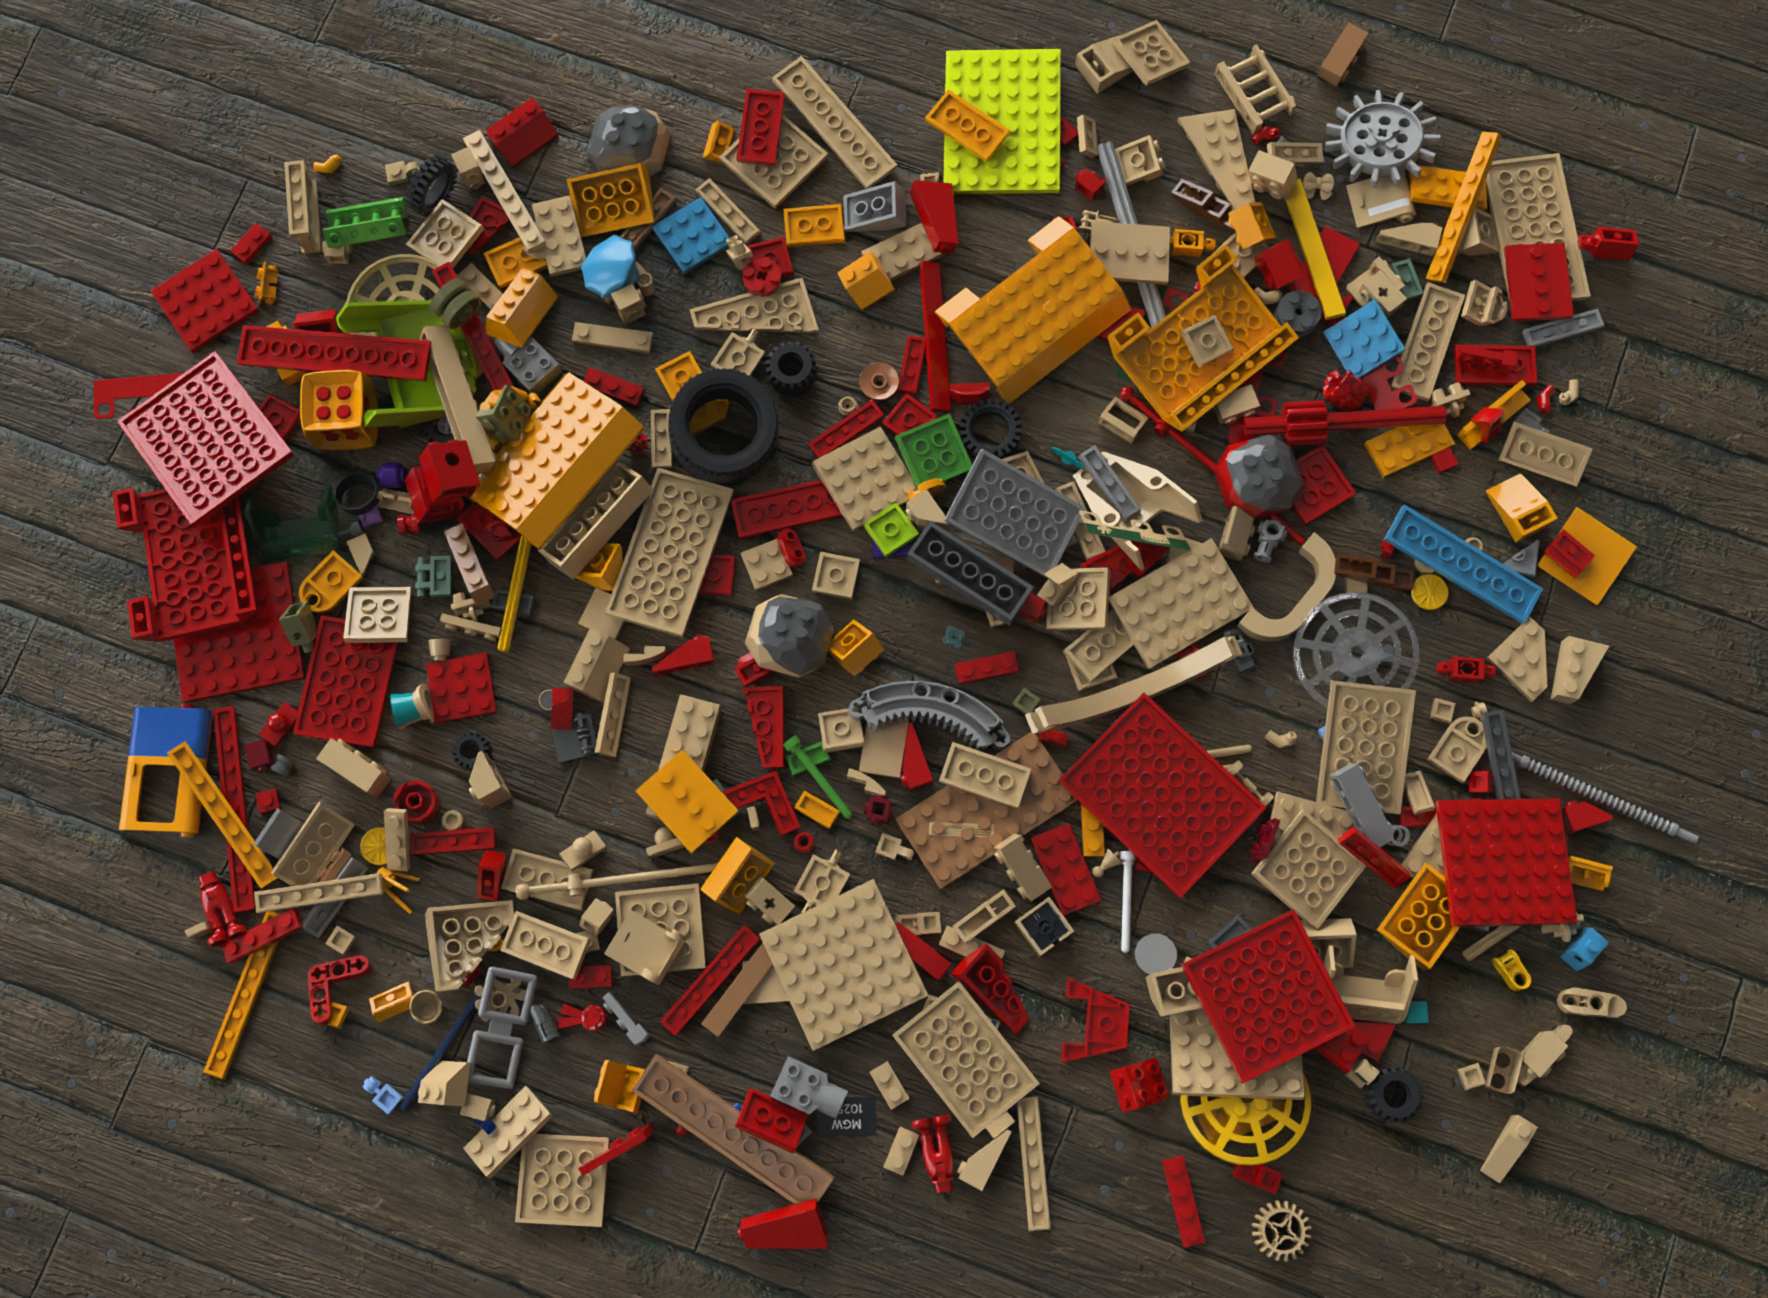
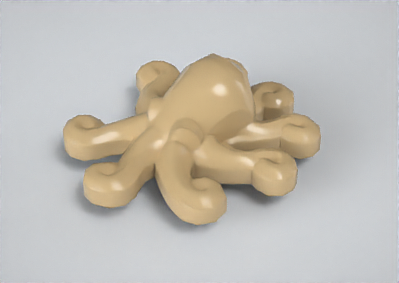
M495 978L493 986L496 989L492 988L488 1010L496 1011L499 1008L497 1012L506 1013L508 1006H510L509 1014L519 1015V1008L514 999L524 1001L526 991L521 990L519 993L513 992V989L518 987L521 981L511 979V983L505 986ZM480 985L477 986L475 994L481 997L484 988ZM478 999L475 1002V1008L478 1010L480 1007L481 999ZM481 1018L483 1021H488V1020H490V1019H486V1018Z

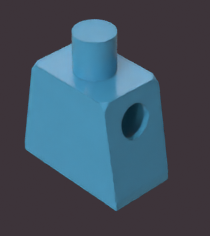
M1584 927L1560 958L1575 971H1579L1592 964L1609 942L1593 928Z

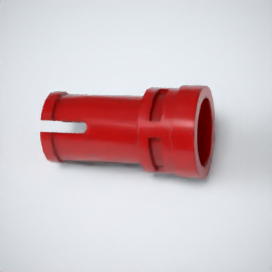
M1053 730L1039 733L1038 740L1049 741L1066 747L1067 741L1060 740V737L1068 740L1069 734Z

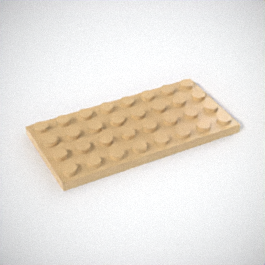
M1555 153L1493 161L1486 177V192L1508 297L1509 290L1504 257V247L1506 245L1565 243L1572 301L1589 299L1591 295L1581 250L1578 247V236L1560 154Z
M657 468L651 485L653 491L646 498L605 614L683 638L729 509L734 489Z

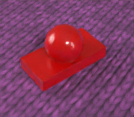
M283 702L276 713L268 717L267 724L258 735L277 747L294 726L298 711Z

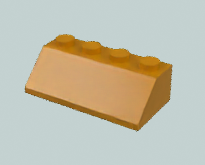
M522 268L486 316V334L523 348L558 299V295L540 274Z

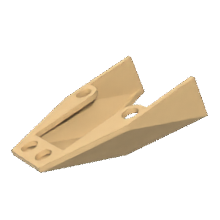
M1104 451L1101 452L1141 509L1139 513L1123 522L1120 514L1113 508L1086 468L1080 469L1073 475L1092 513H1096L1104 525L1134 530L1130 522L1131 520L1148 523L1163 511L1197 523L1202 522L1197 501L1154 468ZM1135 523L1138 528L1144 526L1142 523ZM1111 537L1142 571L1144 565L1139 549L1132 544L1131 540Z

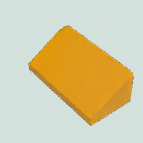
M720 121L713 123L703 158L722 163L719 157L729 148L735 128Z
M409 981L369 998L372 1014L378 1022L409 1010L411 998L414 996Z

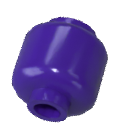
M400 462L383 463L380 470H377V481L386 489L401 488L405 484L404 480L408 475V470Z

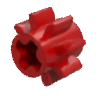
M641 433L627 450L632 455H642L643 448L648 449L647 435Z

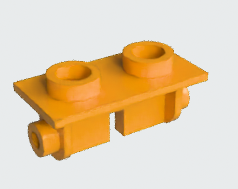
M265 261L262 268H258L257 279L260 280V286H256L255 297L259 298L258 305H260L261 300L269 305L276 301L277 287L269 286V284L277 285L279 271L274 265L266 267Z

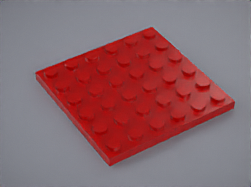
M288 562L250 568L257 612L243 624L174 639L183 703L306 679L301 645L295 647L291 645L279 621L288 606L295 604Z
M1560 798L1438 800L1435 802L1451 927L1565 925L1578 923Z
M1294 909L1181 964L1241 1084L1356 1027Z

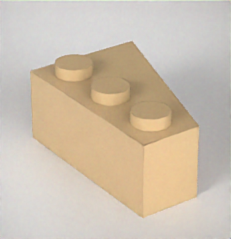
M1571 636L1562 640L1550 700L1567 704L1577 701L1609 645Z
M1014 833L994 847L996 850L994 855L1000 864L1004 863L1008 870L1005 872L1012 882L1015 880L1019 885L1017 891L1021 897L1033 901L1052 888L1041 867L1033 859L1032 852L1024 845L1022 835Z

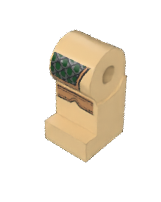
M1358 1059L1345 1076L1360 1089L1365 1084L1369 1085L1380 1071L1374 1068L1368 1060Z

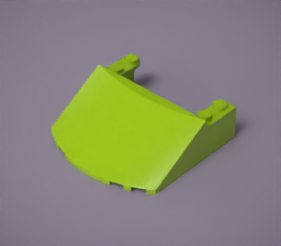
M431 300L345 303L336 316L339 328L347 334L374 332L375 336L416 340H420L419 337L424 326L446 325L442 321V317H438L429 308ZM448 327L449 332L453 335V343L455 349L459 352V360L461 366L465 369V377L467 383L471 386L473 397L476 391L475 377L477 373L472 348L464 332L459 327L456 329ZM430 367L427 382L387 378L394 408L368 410L363 415V423L365 428L400 426V428L445 417L446 413Z

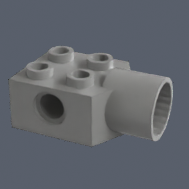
M533 337L528 339L523 348L498 338L494 340V348L504 357L503 365L506 371L528 394H539L562 373L559 364Z
M788 1056L770 1097L811 1115L817 1110L836 1119L848 1091L828 1082V1074Z

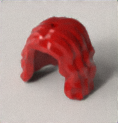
M1338 370L1330 372L1322 388V394L1326 401L1332 403L1336 408L1353 411L1360 407L1369 392L1368 385L1360 378H1356L1350 370L1347 371L1344 378Z

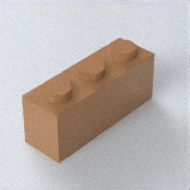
M1348 22L1322 63L1317 76L1336 87L1340 81L1344 82L1350 72L1348 68L1350 66L1354 67L1359 58L1357 54L1359 51L1363 52L1368 44L1366 38L1369 33Z

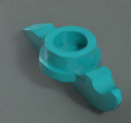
M1052 447L1056 455L1061 456V460L1065 465L1073 464L1080 469L1085 468L1081 462L1076 460V456L1072 451L1064 452Z

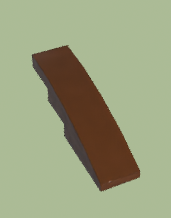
M1184 179L1180 180L1171 192L1173 197L1208 220L1236 233L1235 229L1229 224L1230 217L1228 213L1234 210L1230 203L1216 198L1213 191Z
M1336 554L1334 574L1390 589L1411 592L1413 589L1414 570L1396 568V565L1377 562V559Z

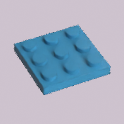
M701 197L652 226L654 233L683 275L729 247L726 242L729 236Z
M1375 299L1323 332L1345 370H1350L1356 378L1360 379L1406 351Z

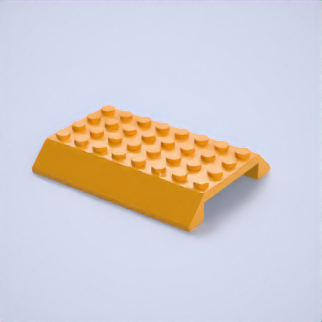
M1059 216L1028 239L1029 244L1038 255L985 296L979 299L970 290L965 288L935 311L946 327L950 326L996 385L997 393L1008 405L1131 310L1122 288L1075 228Z
M1227 244L1196 267L1201 289L1156 325L1150 328L1142 316L1136 313L1107 336L1115 360L1162 420L1180 431L1185 430L1299 338L1287 322L1282 326L1278 323L1235 268L1233 263L1238 258ZM1216 315L1234 350L1198 368L1180 332Z
M567 373L542 399L539 407L528 418L519 439L508 441L496 455V462L490 472L477 474L480 486L472 497L467 499L473 503L477 502L518 531L529 543L541 550L645 427L621 405L574 375Z

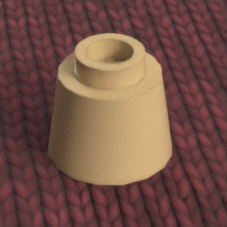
M451 639L428 640L431 657H434V661L447 660L446 657L450 655Z

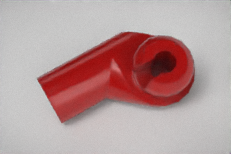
M1263 127L1251 138V141L1257 146L1263 140L1279 138L1281 132L1275 127Z
M1548 385L1536 398L1538 409L1543 414H1548L1552 411L1550 397L1556 392L1552 385Z

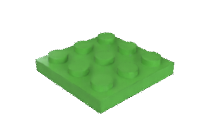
M950 413L895 436L916 488L921 483L935 478L946 481L970 471L972 463Z

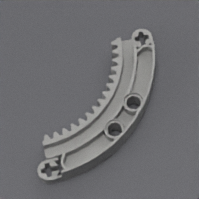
M902 681L881 685L863 692L861 697L850 703L848 714L852 719L861 720L865 718L868 728L874 732H877L878 726L883 729L885 722L891 726L893 720L896 724H899L901 718L904 723H907L908 718H910L912 723H914L916 718H919L920 723L924 719H927L928 724H931L934 720L936 726L943 723V729L950 726L951 733L957 730L958 737L965 735L963 741L970 740L969 746H976L975 750L981 752L985 751L990 745L997 750H1003L1010 741L1009 733L1002 726L1003 721L989 707L965 692L938 683ZM921 690L926 695L919 696L916 694V691ZM950 696L954 701L947 702L944 697ZM863 700H865L866 706L862 708L861 714L859 712L854 713V706L857 708L864 705ZM997 735H998L1000 738H1002V737L1005 738L1004 741H1003V743H1002L1001 741L998 742V743L996 742V740H997Z

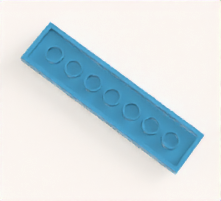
M1406 505L1401 507L1384 538V541L1521 624L1526 623L1543 590L1542 587Z

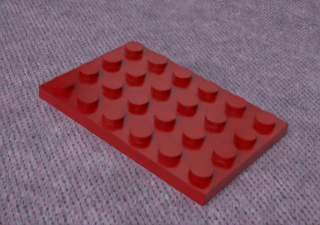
M321 615L293 734L328 741L332 738L336 742L338 739H341L347 744L375 748L399 642L345 643L344 629L346 619Z

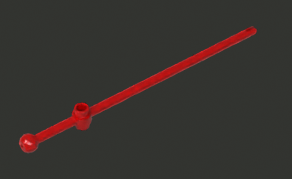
M1123 387L1119 392L1120 398L1123 401H1130L1156 423L1154 432L1157 435L1163 436L1168 433L1214 472L1217 465L1135 396L1132 387ZM1276 514L1267 516L1269 520H1277L1282 526H1285L1284 530H1287V535L1301 546L1305 544L1306 540Z

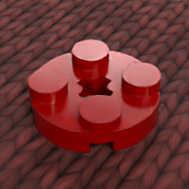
M762 257L750 262L743 268V283L750 294H759L761 297H766L774 294L779 289L782 273L780 267L774 261H771L770 258ZM760 275H766V280H758L757 278Z

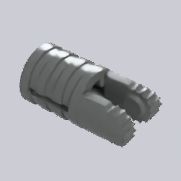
M532 1005L530 1012L542 1044L560 1037L546 1005Z

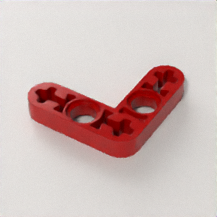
M358 955L317 964L310 968L308 972L310 1011L312 1019L318 1025H327L333 1018L331 984L363 977L370 972L371 963L365 956ZM362 962L364 965L362 966L361 970H358L357 967H359L360 963ZM339 966H344V973L339 976L335 975V969ZM321 971L322 975H320V979H317L315 976ZM320 990H325V997L321 1000H316V993ZM319 1006H322L323 1011L326 1013L322 1019L318 1017L321 1015V1008Z

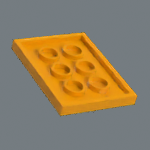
M683 749L635 791L691 854L739 812Z

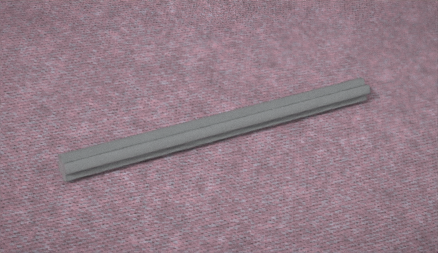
M1111 141L1098 145V155L1119 223L1138 224L1114 144ZM1138 283L1152 328L1166 317L1157 284Z

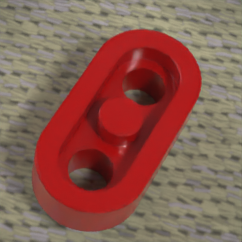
M790 528L783 529L777 535L778 545L785 562L789 566L797 568L805 562V552L797 533Z

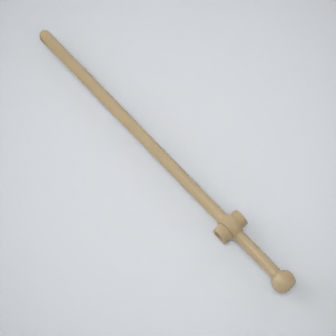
M718 863L586 880L581 879V874L568 875L569 881L530 887L525 883H521L516 886V897L520 900H525L533 894L565 890L570 891L571 897L583 895L582 889L589 887L713 872Z

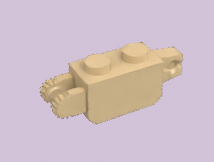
M1564 1024L1559 1025L1553 1031L1539 1032L1521 1052L1523 1060L1517 1082L1522 1087L1526 1086L1534 1078L1546 1077L1552 1070L1550 1066L1555 1061L1559 1062L1565 1056V1049L1568 1047L1565 1042L1570 1038L1573 1031L1571 1026Z

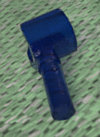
M487 1118L484 1122L479 1119L474 1120V1123L479 1125L488 1135L497 1128L490 1118Z

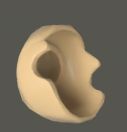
M429 990L417 992L411 998L409 1006L414 1020L425 1025L434 1023L441 1016L443 1009L438 995Z

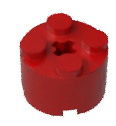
M413 780L402 784L396 790L393 798L395 809L407 810L408 822L414 825L428 824L437 816L440 809L441 799L438 793L427 783L420 780ZM414 801H420L419 805H415Z

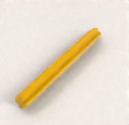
M523 536L520 538L497 647L502 652H508L510 649L531 549V543Z

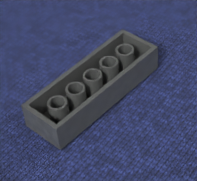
M931 521L908 552L907 560L1009 626L1033 592L1034 587Z

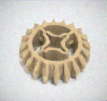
M1276 1200L1274 1203L1275 1208L1271 1203H1267L1268 1211L1261 1207L1259 1210L1263 1216L1261 1217L1257 1214L1254 1216L1257 1220H1260L1259 1224L1252 1223L1253 1227L1258 1228V1231L1252 1232V1236H1259V1239L1255 1240L1254 1243L1256 1245L1263 1244L1259 1249L1262 1253L1268 1249L1266 1254L1268 1258H1271L1275 1253L1274 1258L1276 1261L1280 1260L1281 1255L1284 1261H1288V1254H1290L1292 1259H1296L1295 1251L1303 1254L1304 1251L1300 1246H1309L1307 1242H1304L1305 1238L1311 1239V1235L1305 1234V1230H1311V1226H1304V1223L1308 1222L1309 1218H1300L1304 1211L1300 1209L1295 1212L1297 1205L1292 1204L1289 1208L1288 1201H1284L1281 1207L1280 1201ZM1276 1213H1286L1285 1217H1282L1278 1223L1269 1220ZM1292 1217L1298 1226V1236L1291 1230ZM1265 1226L1270 1228L1273 1233L1271 1244L1266 1238ZM1273 1226H1285L1284 1230H1286V1233L1289 1235L1280 1234L1279 1236L1278 1233L1280 1232H1277V1228ZM1285 1239L1294 1242L1292 1246L1286 1249H1277L1278 1245Z

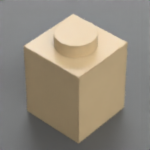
M596 898L582 915L579 926L597 937L611 920L613 909L605 901H600Z
M467 1093L465 1107H462L460 1115L489 1121L490 1118H493L496 1111L495 1100Z

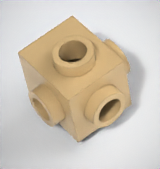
M325 240L322 242L324 257L329 264H348L349 253H352V244L328 248Z

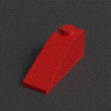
M697 635L692 640H688L652 668L654 675L660 676L715 664L709 636Z
M912 723L908 724L903 775L900 776L903 787H908L909 792L933 784L930 770Z

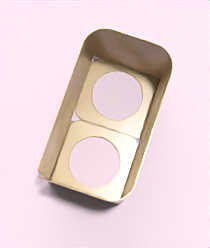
M1505 1046L1494 1048L1485 1087L1505 1094L1513 1093L1516 1089L1523 1060L1522 1053ZM1505 1053L1509 1056L1510 1064L1506 1068H1500L1496 1065L1497 1054ZM1498 1073L1504 1077L1505 1085L1502 1088L1496 1089L1491 1085L1493 1074Z

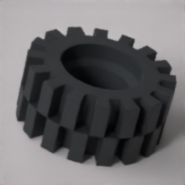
M476 732L462 733L460 738L457 737L455 739L456 743L452 744L453 750H451V753L454 756L453 759L465 770L472 771L476 761V757L473 759L465 757L464 749L467 745L476 744L479 747V752H484L488 757L492 754L489 742Z

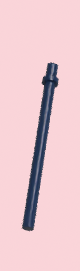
M474 994L411 1090L405 1093L406 1097L399 1106L401 1109L407 1111L412 1102L417 1100L421 1080L440 1062L474 1011L475 1002L481 999L482 996L479 997Z

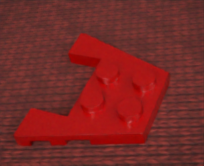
M1067 978L1065 998L1087 1000L1084 1044L1062 1042L1061 1062L1064 1063L1127 1048L1130 1004L1099 992L1071 978Z

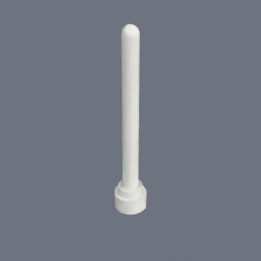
M1120 851V860L1122 865H1124L1121 950L1124 953H1128L1130 950L1132 865H1134V861H1137V857L1131 851Z

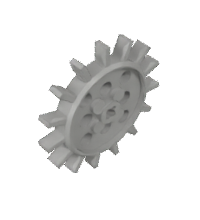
M1376 90L1375 103L1364 105L1358 95L1354 96L1353 105L1356 110L1352 114L1338 107L1335 116L1344 121L1343 126L1327 123L1326 134L1341 136L1340 140L1325 142V152L1341 150L1343 154L1333 160V168L1337 169L1346 163L1353 166L1354 168L1351 170L1349 179L1351 182H1354L1361 172L1372 175L1371 188H1376L1379 176L1391 175L1395 187L1400 186L1401 176L1399 172L1406 169L1416 178H1419L1421 168L1415 161L1419 158L1433 164L1436 154L1422 149L1423 145H1439L1440 135L1424 134V130L1435 127L1437 119L1434 116L1422 121L1419 120L1417 115L1423 110V102L1420 101L1409 110L1401 106L1404 93L1400 92L1395 102L1390 103L1382 102L1381 91Z

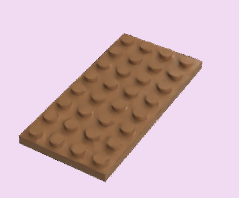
M1030 732L994 755L998 758L1031 768L1018 809L947 785L895 819L940 890L992 857L996 853L994 847L1014 833L1023 837L1077 802L1058 783L1063 774L1041 741L1038 740L1036 734ZM929 822H935L932 825V831L935 834L943 833V823L978 824L981 829L954 828L962 829V831H958L961 832V836L929 835ZM990 824H994V834H993L992 836H991V832L972 831V830L991 831V829H988V828H991V827H990ZM973 835H977V836H991V837H973Z

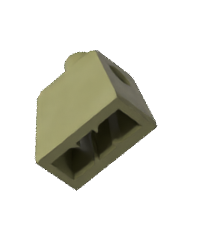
M308 601L290 605L279 621L293 647L301 645L304 653L312 652L314 646L313 639L318 628Z

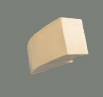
M1003 889L952 927L963 942L967 943L1015 909L1016 906Z

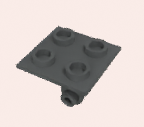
M576 714L575 718H572V730H552L559 763L598 754L595 753L597 741L591 714Z

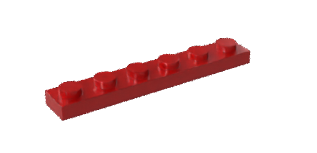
M743 925L660 1020V1023L677 1036L759 942L760 938L747 926Z

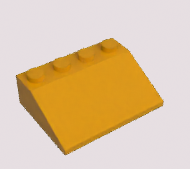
M646 162L566 179L580 237L655 222L651 182Z
M1424 863L1377 929L1408 960L1410 955L1414 956L1416 966L1423 971L1431 969L1460 928L1451 927L1445 876L1427 863Z

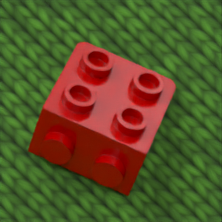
M1156 1058L1109 1071L1122 1113L1146 1107L1169 1098Z

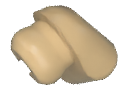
M1270 730L1265 739L1278 748H1285L1295 744L1297 735L1289 731L1287 734L1279 736Z

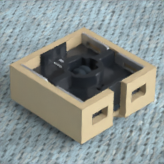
M1050 897L1014 922L1039 957L1053 948L1055 941L1060 943L1074 932Z

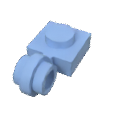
M373 1076L369 1079L366 1078L363 1088L370 1094L377 1093L372 1102L387 1114H390L403 1099V1096L388 1083L380 1089L381 1083Z

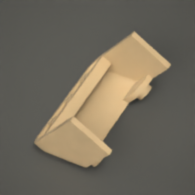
M1328 946L1323 965L1352 1019L1399 1024L1406 1019L1418 982L1414 956L1410 955L1405 970H1391L1386 974L1385 980L1344 975L1343 966L1334 960L1333 946Z

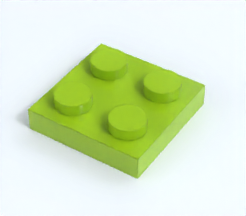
M897 502L863 524V527L885 558L919 537L918 531Z

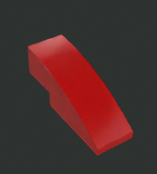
M897 921L895 925L912 961L931 977L939 980L951 963Z

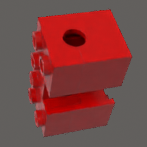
M454 439L447 443L432 442L427 445L419 457L421 466L413 467L404 480L418 524L455 519L464 508L462 496L466 495L467 498H471L480 486L466 440L458 441Z

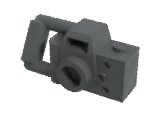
M1240 628L1226 630L1224 637H1239L1237 643L1242 655L1232 660L1237 673L1252 669L1255 664L1251 655L1255 651L1251 643L1246 642Z

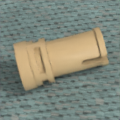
M647 272L640 273L637 284L644 296H650L654 292L652 276Z

